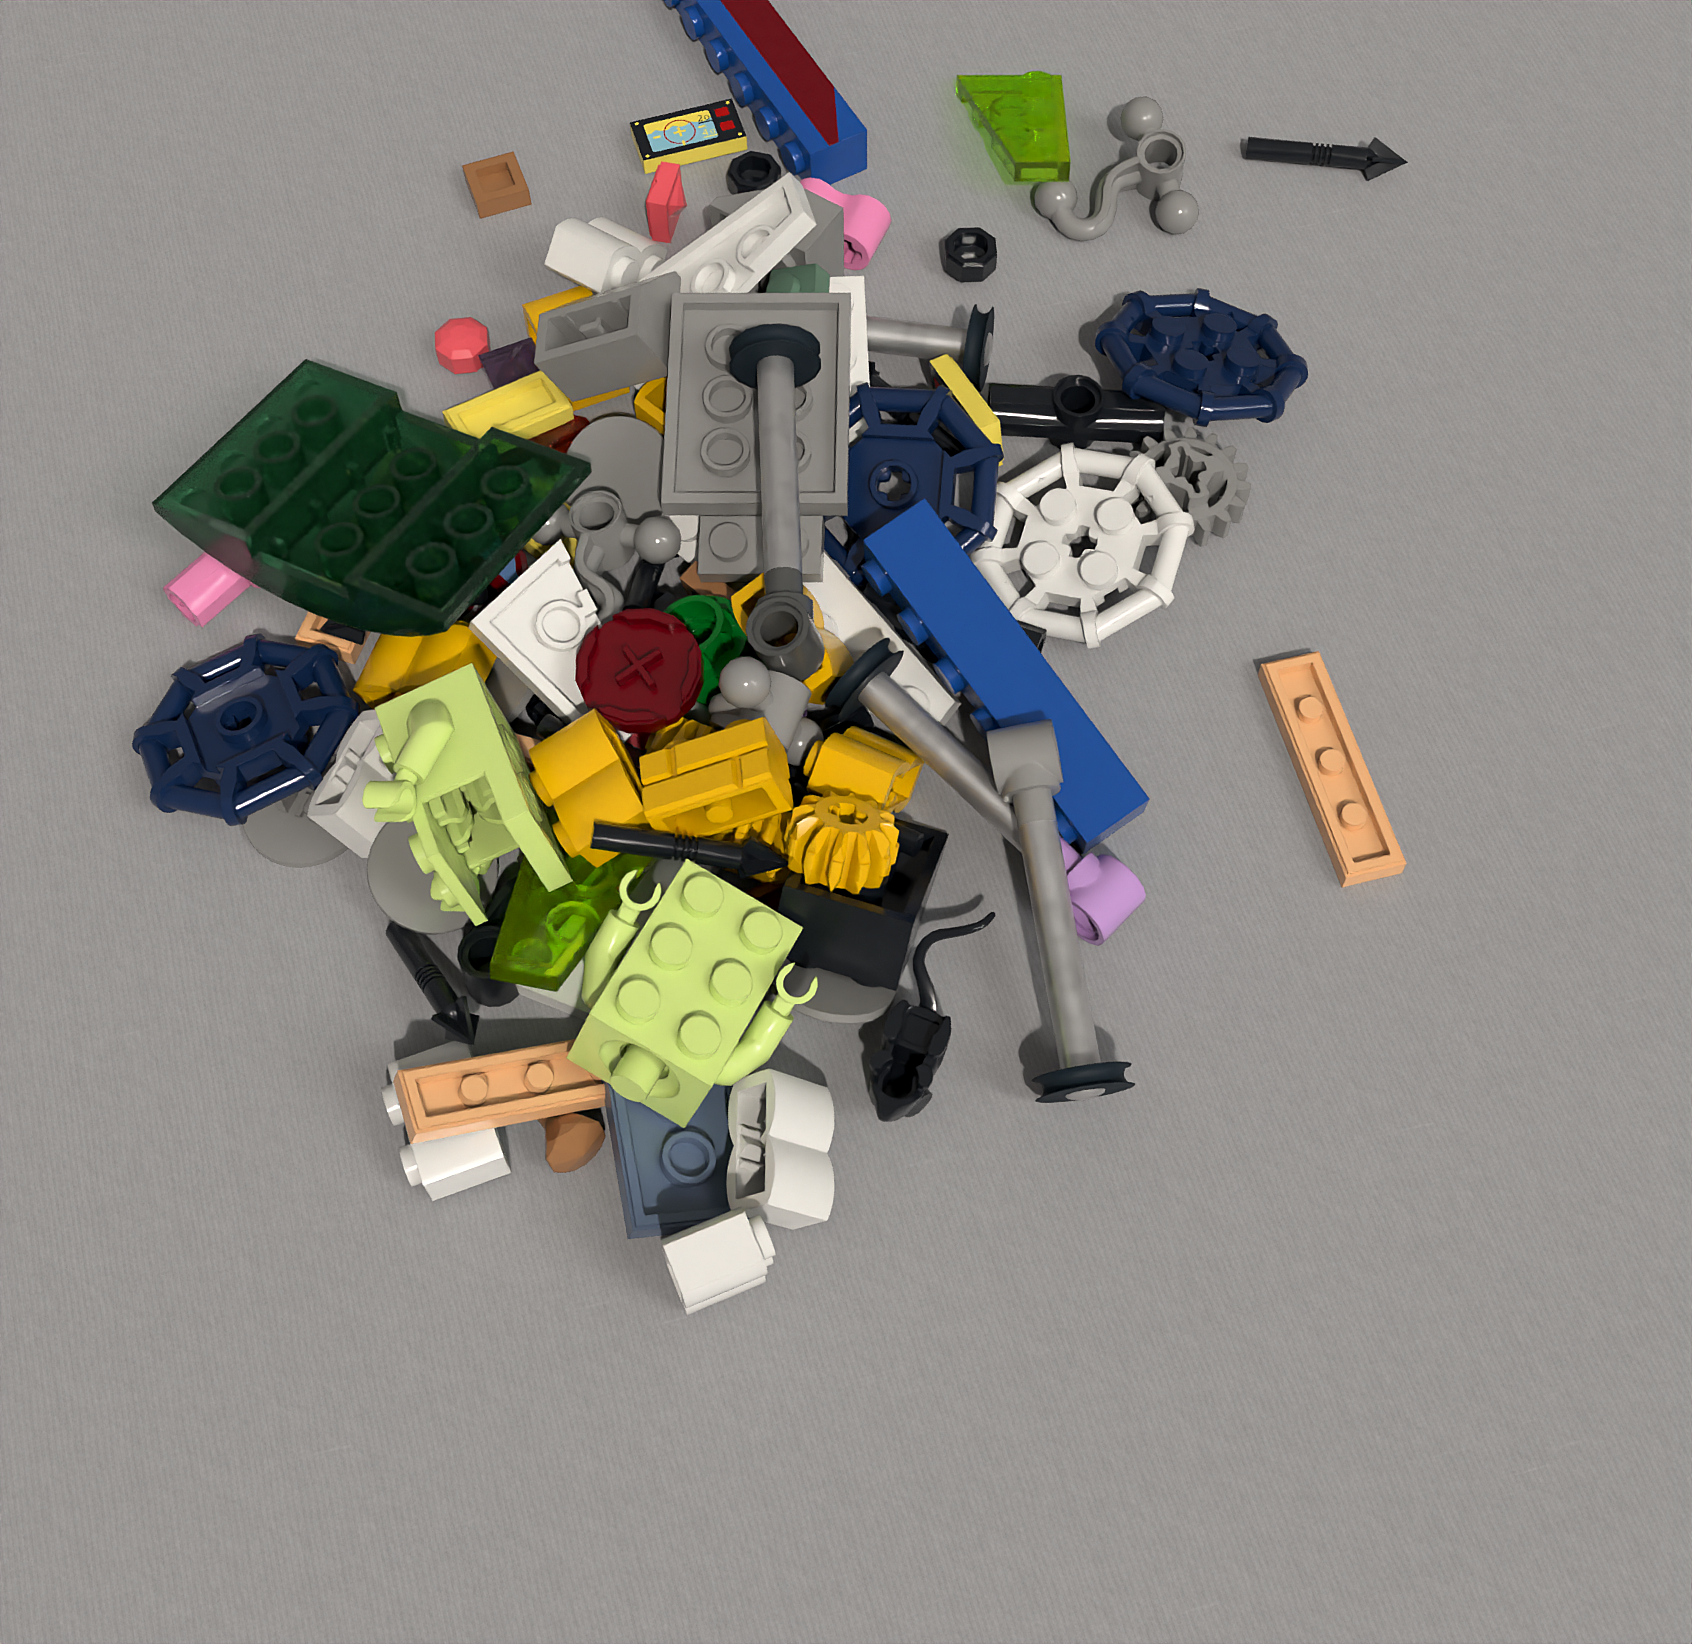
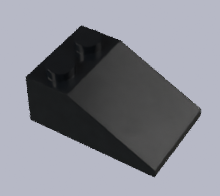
M894 818L895 822L924 834L921 849L915 857L898 851L896 862L894 865H891L889 876L883 878L880 888L868 889L862 887L859 894H852L843 888H835L830 892L828 886L820 883L809 885L805 883L804 874L795 873L791 870L783 885L777 912L803 927L786 959L802 968H820L850 977L856 983L866 987H884L896 991L908 962L949 834Z

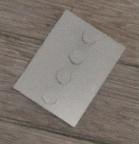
M672 293L661 490L663 515L762 516L758 389H753L739 383L732 376L729 362L731 361L729 346L734 337L746 329L762 324L782 323L799 326L811 332L820 342L821 352L819 354L821 370L817 376L805 385L795 388L800 516H848L851 293Z

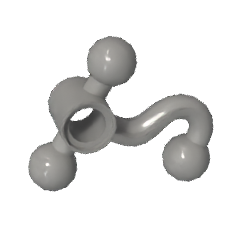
M1147 96L1135 97L1122 110L1120 117L1122 129L1128 137L1139 141L1136 156L1112 168L1099 182L1095 198V211L1091 217L1081 219L1074 215L1073 210L1078 200L1077 191L1072 182L1062 176H1050L1043 180L1034 196L1035 205L1042 216L1053 220L1059 232L1066 237L1078 241L1094 240L1107 232L1112 226L1116 215L1118 193L1137 189L1139 194L1147 199L1160 200L1155 211L1156 219L1161 228L1171 234H1184L1194 226L1199 216L1198 203L1192 194L1180 189L1186 158L1185 143L1175 132L1160 129L1164 120L1162 108L1156 100ZM1160 161L1168 164L1170 167L1158 169L1149 164Z
M593 491L582 495L573 503L570 511L562 502L555 499L537 500L527 510L525 516L526 531L537 543L548 546L554 545L560 539L563 541L566 537L577 539L578 544L573 571L583 590L587 589L592 600L601 606L597 617L602 626L613 620L612 615L622 612L625 605L621 592L613 584L600 577L602 573L620 568L628 563L635 550L643 560L652 564H662L672 560L681 547L680 530L672 520L657 516L645 519L640 525L628 523L620 500L614 494L607 491Z
M750 656L737 657L727 663L720 673L718 685L721 693L711 698L709 706L696 701L695 705L683 716L686 719H693L703 725L713 727L718 731L724 730L729 723L736 720H754L766 717L784 746L788 763L793 766H804L814 743L817 740L825 741L818 724L803 716L812 695L810 689L793 677L768 670L762 662Z

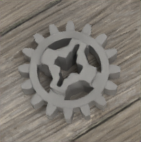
M1188 427L1184 438H1176L1174 432L1167 428L1163 431L1161 443L1146 436L1142 441L1141 452L1131 450L1128 456L1137 457L1139 454H1145L1155 460V470L1183 512L1192 515L1195 530L1190 536H1194L1195 541L1200 547L1207 545L1210 531L1221 538H1225L1228 535L1231 522L1240 523L1245 505H1247L1251 490V483L1245 481L1249 468L1247 463H1234L1237 449L1233 445L1222 450L1216 447L1218 435L1215 433H1211L1202 441L1196 439L1194 427ZM1140 493L1139 497L1131 503L1135 516L1141 524L1157 520L1158 517L1142 493ZM1218 496H1222V498L1217 502Z

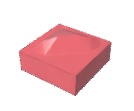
M661 161V164L657 167L646 199V209L652 240L671 243L680 213L686 208L687 203L682 186L680 164Z

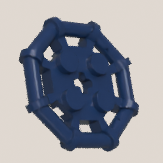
M1197 288L1195 293L1148 295L1141 290L1132 292L1124 297L1122 308L1111 321L1099 326L1095 333L1096 349L1100 354L1109 358L1123 381L1122 391L1132 399L1144 397L1191 417L1193 424L1196 426L1207 427L1210 421L1254 418L1262 423H1270L1283 415L1285 403L1296 388L1302 386L1308 378L1307 362L1303 357L1294 354L1277 331V320L1266 313L1257 316L1210 296L1208 289ZM1135 328L1140 334L1144 335L1145 337L1135 335L1130 332ZM1262 349L1268 359L1261 358L1257 350Z
M868 382L857 385V392L850 397L849 429L863 417L869 428L861 434L863 438L852 448L849 446L848 516L841 517L851 530L857 534L858 539L848 552L825 526L824 550L828 555L840 564L856 586H866L868 580L861 569V565L866 563L863 540L924 498L944 524L949 521L961 529L954 538L968 556L985 541L993 542L998 532L994 527L999 462L1004 459L1001 445L993 444L952 398V390L942 385L938 386L936 390L869 387ZM879 411L921 413L917 425L882 424ZM942 422L966 450L950 457L935 442L932 433ZM974 471L970 512L967 509L954 506L957 474ZM892 472H901L903 481L911 484L909 492L901 494L900 499L897 501H889L887 493L879 491L880 483L890 482ZM823 516L824 522L836 516Z
M259 633L247 635L243 644L188 670L184 667L178 668L171 674L173 683L147 724L135 730L132 741V748L141 755L152 787L150 791L152 804L164 813L180 810L224 819L227 825L236 826L245 824L249 815L307 787L313 791L316 790L323 780L322 773L348 728L360 715V705L350 697L337 668V653L324 644L306 647L266 640ZM270 665L286 668L284 671L275 669L277 676L264 673L265 670L269 669ZM313 682L317 683L322 696L304 700L301 691ZM192 701L196 708L187 720L183 713ZM249 717L252 722L239 730L238 722ZM310 726H320L308 746V738L305 733ZM182 747L185 756L171 765L168 756L170 750ZM278 766H285V770L247 787V781ZM202 777L214 779L216 784L220 786V792L195 788L194 786Z

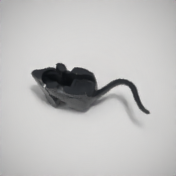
M990 912L983 919L975 923L932 931L923 937L917 945L913 956V972L920 998L919 1007L910 1005L908 1001L903 999L894 1007L884 1026L880 1050L873 1054L869 1063L872 1069L870 1071L869 1095L880 1121L892 1122L904 1116L913 1117L924 1109L932 1098L933 1094L928 1088L932 1084L933 1077L944 1059L951 1037V1017L947 1015L943 1017L937 1014L935 989L925 965L928 949L937 941L960 937L982 930L996 916L995 912Z

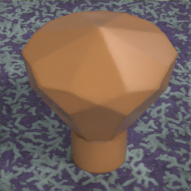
M574 1113L537 1119L545 1132V1160L553 1172L557 1173L575 1171L586 1165L596 1156L606 1136L599 1121Z

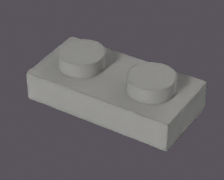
M700 516L697 574L701 582H751L764 572L762 516ZM800 516L803 582H823L825 540L823 516Z

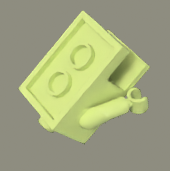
M472 663L375 707L383 734L375 737L374 741L388 771L391 774L395 772L397 774L394 781L368 782L363 792L362 802L367 809H378L374 816L375 822L407 821V823L414 821L417 833L408 837L409 845L422 871L425 874L434 871L430 893L432 899L442 900L440 906L442 911H465L475 926L488 921L480 900V885L477 876L478 874H486L495 858L519 847L548 892L573 881L543 802L529 780L528 774L531 772L518 738Z
M689 859L685 860L661 900L662 889L660 882L654 890L653 897L648 902L638 904L630 899L628 886L635 878L638 870L627 873L622 879L619 891L623 902L618 910L611 909L585 954L581 997L591 1011L566 1058L609 1083L624 1098L641 1102L683 1128L686 1127L714 1084L732 1086L769 1060L794 1020L790 1012L795 1004H803L809 1001L815 995L818 987L816 976L811 981L808 991L801 996L789 995L783 987V980L795 963L784 966L780 971L779 969L803 927ZM658 903L653 913L649 917L648 921L644 925L643 929L639 933L638 937L636 938L631 948L627 952L626 956L622 960L623 956L625 955L627 949L629 948L632 940L634 939L636 933L640 928V924L636 921L640 912L649 910ZM777 975L776 988L778 990V994L776 995L773 1002L766 1000L763 1003L758 1013L754 1017L753 1021L751 1022L746 1032L742 1036L744 1030L746 1029L759 1004L761 1003L763 997L765 996L767 990L769 989L771 983L773 982L775 976Z

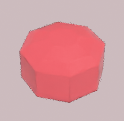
M472 317L449 319L435 331V350L439 364L454 374L477 372L491 359L487 327Z

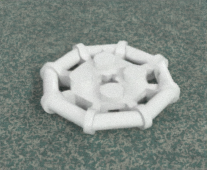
M1072 442L1062 444L1061 451L1007 483L1001 481L997 483L994 527L998 532L993 542L985 541L969 558L1016 620L1046 629V636L1086 643L1087 648L1091 649L1101 647V640L1156 608L1166 609L1174 600L1171 590L1187 537L1193 534L1195 530L1192 515L1183 512L1156 472L1154 459L1145 454L1129 457L1075 448ZM1080 473L1120 479V482L1114 491L1083 486ZM1064 477L1067 488H1056L1048 491L1037 506H1034L1026 499ZM1140 493H1142L1158 517L1157 520L1141 524L1135 516L1131 503L1139 497ZM1014 515L1018 520L1025 523L1018 548L1002 549L1012 516ZM1089 536L1091 542L1097 544L1095 549H1085L1081 557H1073L1071 547L1068 546L1069 543L1078 537ZM1159 545L1151 575L1140 572L1139 567L1145 547ZM1024 569L1035 587L1025 597H1021L1009 579L1008 573ZM1117 588L1119 593L1128 588L1134 592V594L1098 614L1097 606L1105 602L1104 596ZM1049 602L1080 608L1081 617L1044 610Z

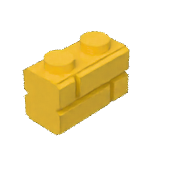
M766 717L754 720H736L729 723L724 730L693 740H675L668 743L662 750L639 757L641 782L644 786L641 788L643 812L646 820L655 831L675 833V837L678 834H682V838H684V835H688L689 839L691 836H695V840H697L698 837L705 838L794 809L792 789L788 780L790 773L787 754Z

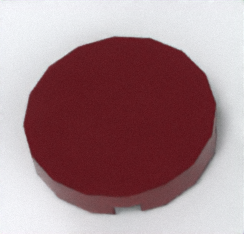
M652 608L626 609L612 615L613 620L605 623L600 629L597 625L589 632L576 656L575 681L588 710L591 711L595 708L614 729L628 734L654 733L677 723L695 705L704 685V659L694 636L674 615Z

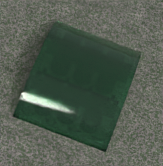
M305 359L152 502V505L157 514L207 554L253 584L286 602L315 615L363 631L404 637L430 636L446 632L592 473L590 462L491 427L479 439L402 410L397 392Z

